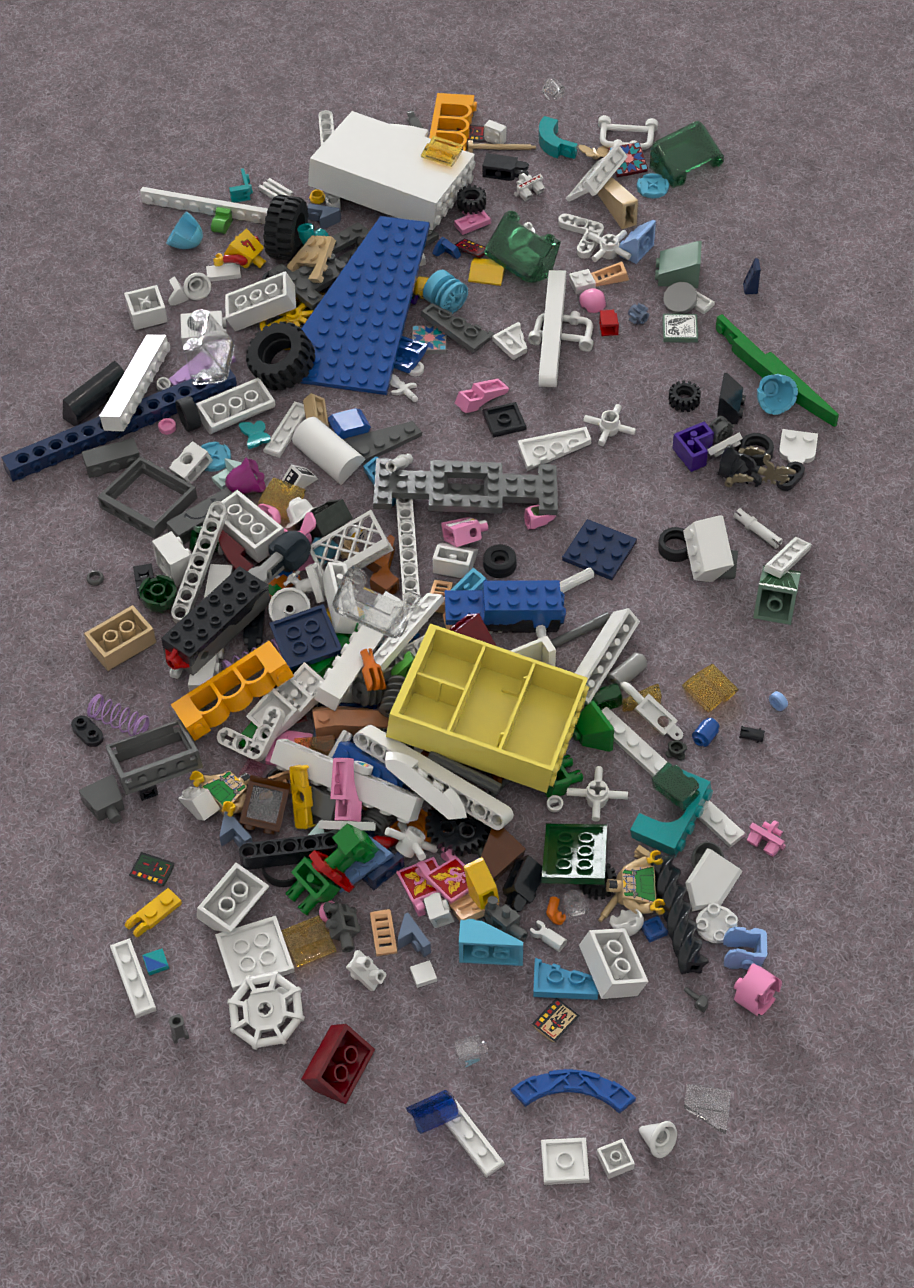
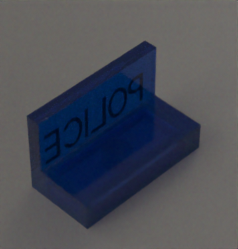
M447 1090L406 1107L407 1112L413 1116L420 1134L461 1116L454 1096Z

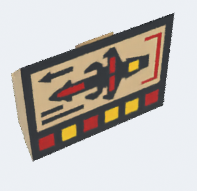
M556 998L532 1025L547 1039L556 1042L580 1015Z

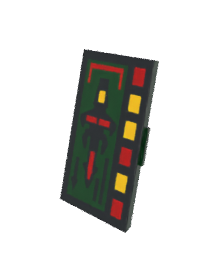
M141 852L129 876L164 886L174 868V862Z

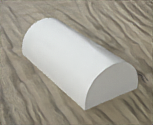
M256 378L198 402L196 407L203 426L209 434H213L274 408L275 400L261 379Z
M316 417L305 419L299 424L293 434V444L340 485L366 460Z

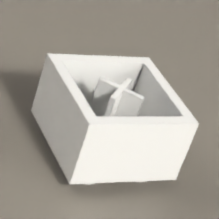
M157 285L124 293L127 310L135 330L168 322L165 305Z
M171 531L153 540L152 544L156 564L165 576L173 579L177 587L182 583L192 554L188 548L185 549L183 547L180 537H176Z

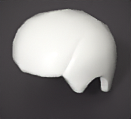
M638 909L635 910L637 914L631 910H621L620 916L615 917L612 915L609 923L613 929L625 928L628 936H632L642 928L644 917Z

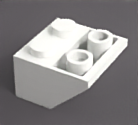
M447 543L438 544L432 559L433 573L463 578L473 568L478 549L463 546L455 547Z

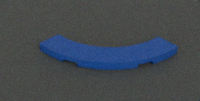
M574 1069L553 1070L546 1074L532 1076L511 1088V1092L525 1107L544 1096L563 1092L581 1093L595 1097L610 1105L619 1114L636 1101L634 1095L615 1081L612 1082L600 1077L596 1073Z

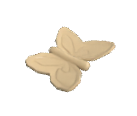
M585 145L578 146L581 152L595 160L605 157L609 153L608 147L605 146L599 147L597 151L595 148L591 149Z

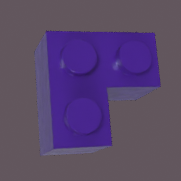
M704 421L674 434L672 449L691 472L707 465V449L713 445L714 432Z

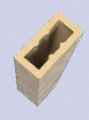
M611 177L597 193L621 229L637 225V198Z

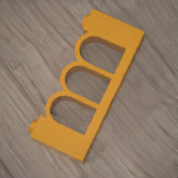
M437 93L429 138L444 144L457 145L453 147L467 151L469 125L472 124L474 111H477V102L474 100V95ZM457 128L463 129V130H461V131H444V130H457Z
M267 641L172 703L171 706L193 740L196 741L210 732V728L222 724L229 717L230 712L234 713L245 709L250 705L253 697H261L268 694L275 685L279 687L294 677V675L272 643ZM263 668L265 669L259 678L253 681H246V679ZM241 683L240 689L235 694L223 696V694ZM218 698L217 704L212 709L199 711Z

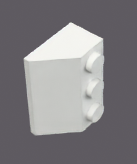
M719 515L695 521L683 530L694 580L713 582L734 566L723 516Z
M235 863L197 907V919L213 930L231 933L266 892L269 885L238 863Z

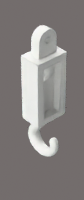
M622 682L620 684L621 688L638 703L634 710L661 735L664 736L667 733L673 740L682 739L683 732L675 725L678 720L650 694L644 698L629 683ZM660 716H665L669 720V724L666 727H661L657 721Z

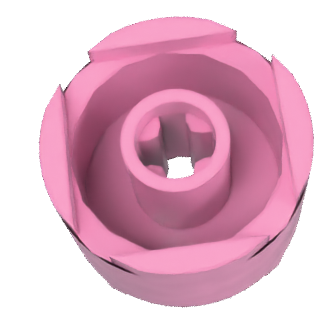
M753 963L748 968L744 978H739L736 981L734 989L737 991L734 1000L756 1016L758 1014L763 1015L776 1000L773 995L775 991L780 992L782 981L764 968Z

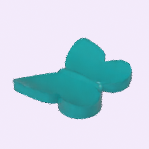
M259 420L254 425L250 422L239 423L240 431L249 438L247 441L248 449L271 441L270 435L264 433L266 427L263 421Z

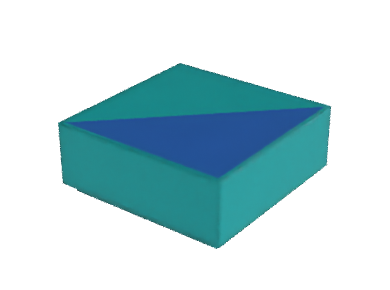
M163 948L142 955L149 976L169 969Z

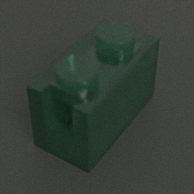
M669 762L652 778L653 788L683 811L700 795V792L697 790L699 783L693 777H687L683 774L680 767L677 765L673 766Z

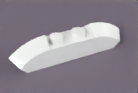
M386 752V768L447 819L467 818L464 805L457 793L451 787L444 791L445 787L436 780L434 782L428 778L429 774L424 769L416 768L418 760L404 753Z

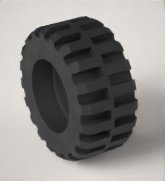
M279 194L273 197L265 217L264 247L266 254L270 258L291 261L304 246L299 238L297 228L302 224L308 223V206L306 201L300 197Z
M275 322L271 323L269 327H263V330L261 332L258 331L255 334V338L251 339L250 346L247 347L246 351L248 369L255 378L261 379L265 387L271 390H286L287 387L293 388L295 384H300L302 379L309 375V370H312L313 362H315V348L312 342L299 326L291 322H279V324ZM291 348L283 360L271 364L272 359L277 353Z

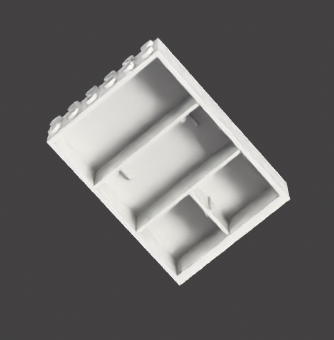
M351 111L310 158L308 186L396 218L429 222V230H433L436 225L440 224L441 219L447 215L448 210L452 209L454 202L457 200L459 189H463L464 186L467 187L468 184L472 183L474 177L472 171L476 164L474 161L475 154Z

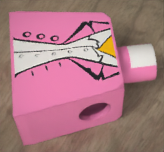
M471 517L441 523L444 541L455 547L481 540V532L488 531L486 520L477 521Z

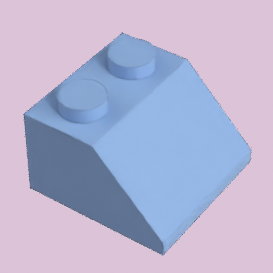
M655 220L639 225L620 243L619 248L631 254L629 261L637 264L654 246Z

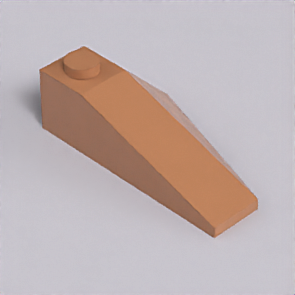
M327 706L312 708L317 742L338 739L343 730L348 731L354 736L367 725H373L378 729H387L389 718L383 716L379 710L338 706L335 711Z

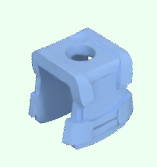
M732 927L724 935L723 945L727 947L754 948V953L738 948L729 950L724 957L725 967L748 970L753 963L760 967L762 966L768 954L767 933L765 930L753 928L749 931L744 927Z

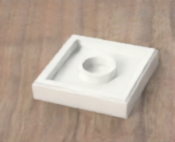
M586 1138L541 1140L544 1185L589 1183Z

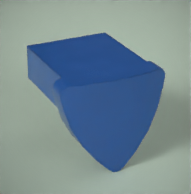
M443 236L437 242L432 252L435 256L447 252L455 259L461 256L458 247Z

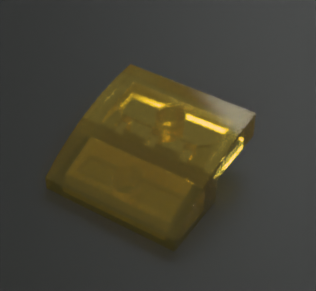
M433 136L430 143L426 144L421 157L452 167L462 153L463 145Z
M273 477L262 494L258 505L267 504L278 509L281 519L289 521L286 512L289 502L297 497L303 499L306 490Z
M714 664L700 670L682 684V687L707 713L712 711L720 702L729 700L739 690Z
M320 915L281 930L284 941L297 968L336 952L330 934L327 932Z

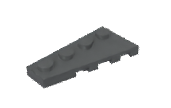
M433 303L421 311V317L471 353H474L489 342L495 334L490 330L489 332L482 330V327L477 324L473 326L467 323L465 318L452 316V312Z
M413 421L343 440L366 459L361 464L363 465L375 456L384 455L421 437L422 431Z

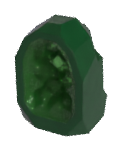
M611 684L600 688L591 701L594 700L600 710H603L605 707L609 709L618 708L622 705L623 700L619 685Z

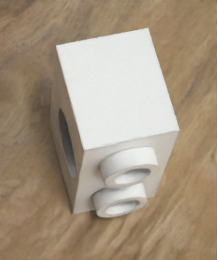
M192 441L184 448L181 455L172 462L169 469L173 475H177L187 483L193 484L213 459L208 451Z

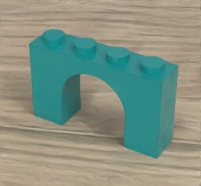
M666 763L658 778L659 789L680 797L687 805L685 813L673 822H660L639 813L630 832L631 838L666 854H675L676 857L679 851H683L686 844L685 839L688 834H692L695 828L694 822L702 816L703 806L706 801L711 799L713 790L711 789V781Z

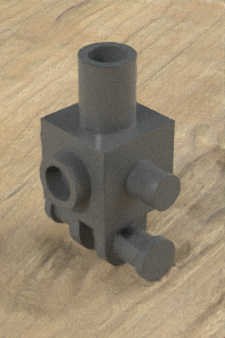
M490 896L485 906V923L522 942L525 941L528 932L519 926L521 916L506 904L502 907L498 906V898Z
M326 902L323 906L324 912L332 913V917L326 921V927L329 928L331 939L340 941L343 952L353 951L355 949L353 937L361 931V926L358 925L356 908L338 902L333 904Z

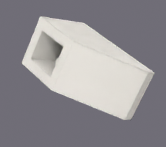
M188 787L182 792L183 795L178 798L198 820H206L220 810L209 790L205 788Z

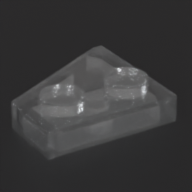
M687 1084L684 1108L721 1133L726 1134L731 1091Z

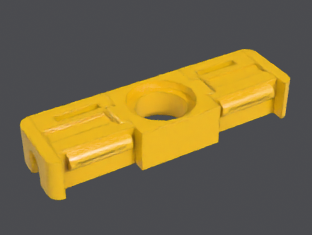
M295 765L289 768L294 821L297 829H308L315 826L312 821L311 807L313 806L311 786H309L308 765ZM301 792L304 795V802L300 798Z

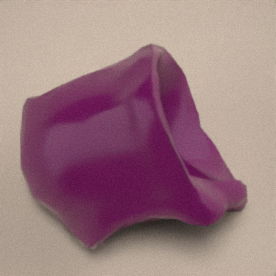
M245 457L239 466L233 468L228 473L225 479V486L232 493L236 490L240 491L243 495L251 492L261 493L266 489L265 476L262 472H259L258 464L255 460Z

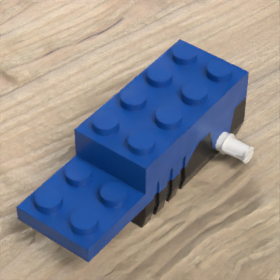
M560 580L483 581V590H445L446 625H455L466 615L479 613L488 631H493V633H498V631H502V633H508V631H512V633H536L538 639L546 636V632H558L560 626L564 624L566 608H564L565 595L560 591Z

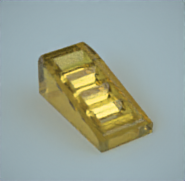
M654 684L639 691L644 698L650 694L661 704L662 694L659 684ZM632 696L623 699L622 711H633L638 703Z

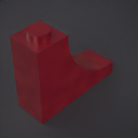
M479 613L466 615L448 629L496 646Z

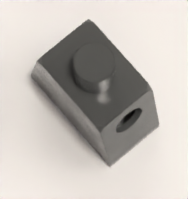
M114 774L79 790L81 801L98 821L108 818L112 824H115L121 820L122 817L119 812L125 808Z

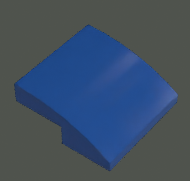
M402 336L394 368L410 373L424 356L428 344Z

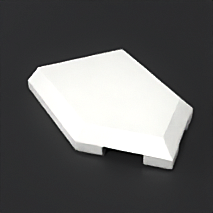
M707 848L685 882L690 904L692 905L691 911L702 910L711 903H717L721 906L741 875L742 870Z

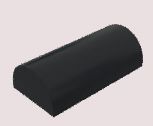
M114 360L63 399V419L76 426L108 402L125 373L122 367Z

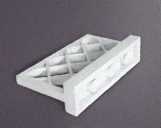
M619 144L615 145L604 158L598 160L566 197L567 201L570 202L588 192L594 196L601 190L628 157Z
M369 510L311 544L310 554L314 562H318L322 576L324 574L323 565L325 561L346 564L350 576L394 549L388 542L373 511ZM371 517L373 521L371 528L362 527L364 520ZM351 527L357 528L354 538L346 536L348 529ZM361 529L369 531L366 541L358 539ZM373 532L380 534L382 540L377 543L370 542ZM334 537L341 538L338 547L330 545ZM345 539L353 541L351 550L342 548ZM357 542L365 544L364 550L360 553L354 551ZM319 546L325 547L323 556L316 555L314 549ZM329 548L337 550L334 560L326 558ZM341 551L349 553L348 559L344 562L338 561Z

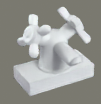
M318 562L305 567L309 578L299 580L296 576L300 571L297 570L290 574L287 581L284 582L285 587L292 583L296 589L301 590L304 594L314 592L317 603L327 600Z

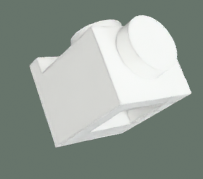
M433 893L429 897L424 898L427 913L434 928L455 922L450 913L451 910L447 899L443 900L440 893Z

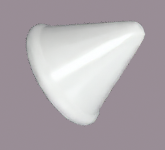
M203 273L189 275L184 282L185 295L191 300L197 301L206 298L211 291L210 279Z
M664 1121L639 1128V1133L654 1157L663 1158L672 1151L677 1139V1130L672 1122Z

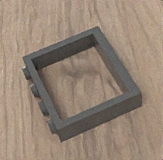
M141 456L98 496L101 509L154 539L167 528L166 522L182 514L197 499L195 486ZM142 473L182 494L156 522L115 500Z
M180 719L105 746L111 765L126 795L203 768L198 749ZM180 740L187 750L123 773L119 764L121 761Z

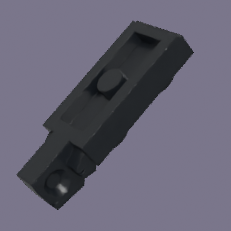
M265 609L244 628L243 641L244 645H248V654L251 653L253 647L257 648V645H261L263 642Z

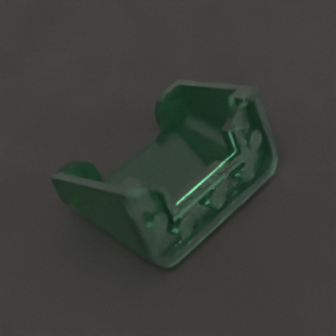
M695 121L654 142L650 152L649 168L656 174L662 175V178H666L669 185L675 188L685 183L688 172L709 161L712 167L722 165L724 155L704 124L700 121Z
M515 211L504 213L486 245L484 254L524 281L533 283L548 278L549 270H553L561 241L552 234L539 236L519 224L520 216Z

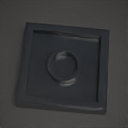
M516 402L482 409L483 416L493 438L527 430Z

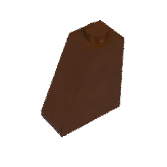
M504 827L500 830L491 829L481 857L484 859L494 882L514 865L516 859L524 856L526 848Z

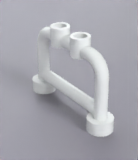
M603 115L598 119V126L601 128L600 143L608 148L614 147L617 144L619 146L630 144L619 139L614 142L607 141V130L648 133L647 142L640 143L642 150H646L653 144L654 132L658 129V121L650 118L646 121L645 126L611 124L610 117Z
M572 311L570 315H563L564 322H569L571 325L585 324L587 327L584 336L562 333L561 340L579 342L580 350L591 351L593 347V340L591 339L593 331L592 321L588 318L580 317L578 311ZM545 313L537 317L534 330L529 333L528 342L530 344L539 345L542 341L543 331H541Z

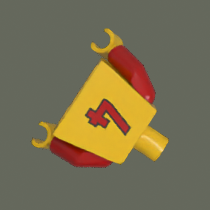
M246 228L239 236H235V240L229 244L224 256L221 253L216 254V258L213 259L214 265L222 266L223 263H235L248 268L254 263L257 267L261 268L266 263V260L260 256L264 246L260 243L259 238L253 236Z

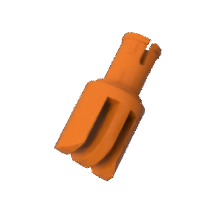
M371 648L368 651L363 649L360 655L364 663L362 674L367 691L386 689L381 666L375 662L373 650Z

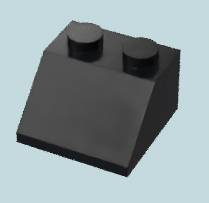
M728 373L723 375L717 417L724 416L728 422L738 425V419L743 417L744 408H741V406H745L746 395H743L744 388Z

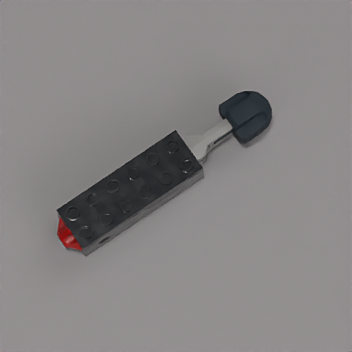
M287 531L278 536L269 545L268 552L270 557L261 566L251 568L249 571L239 566L161 638L167 665L174 670L182 668L194 676L269 605V583L280 572L297 571L307 561L311 551L308 538L301 532Z

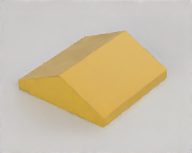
M474 258L471 262L468 282L501 286L507 261Z

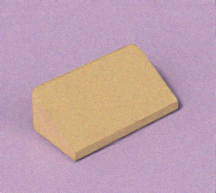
M311 393L303 400L306 419L316 417L329 427L325 399Z

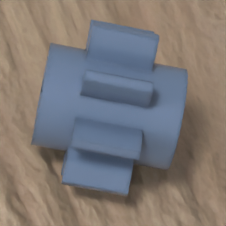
M640 303L632 305L628 311V315L631 316L629 321L637 325L640 323L644 324L649 318V313H647L649 308Z

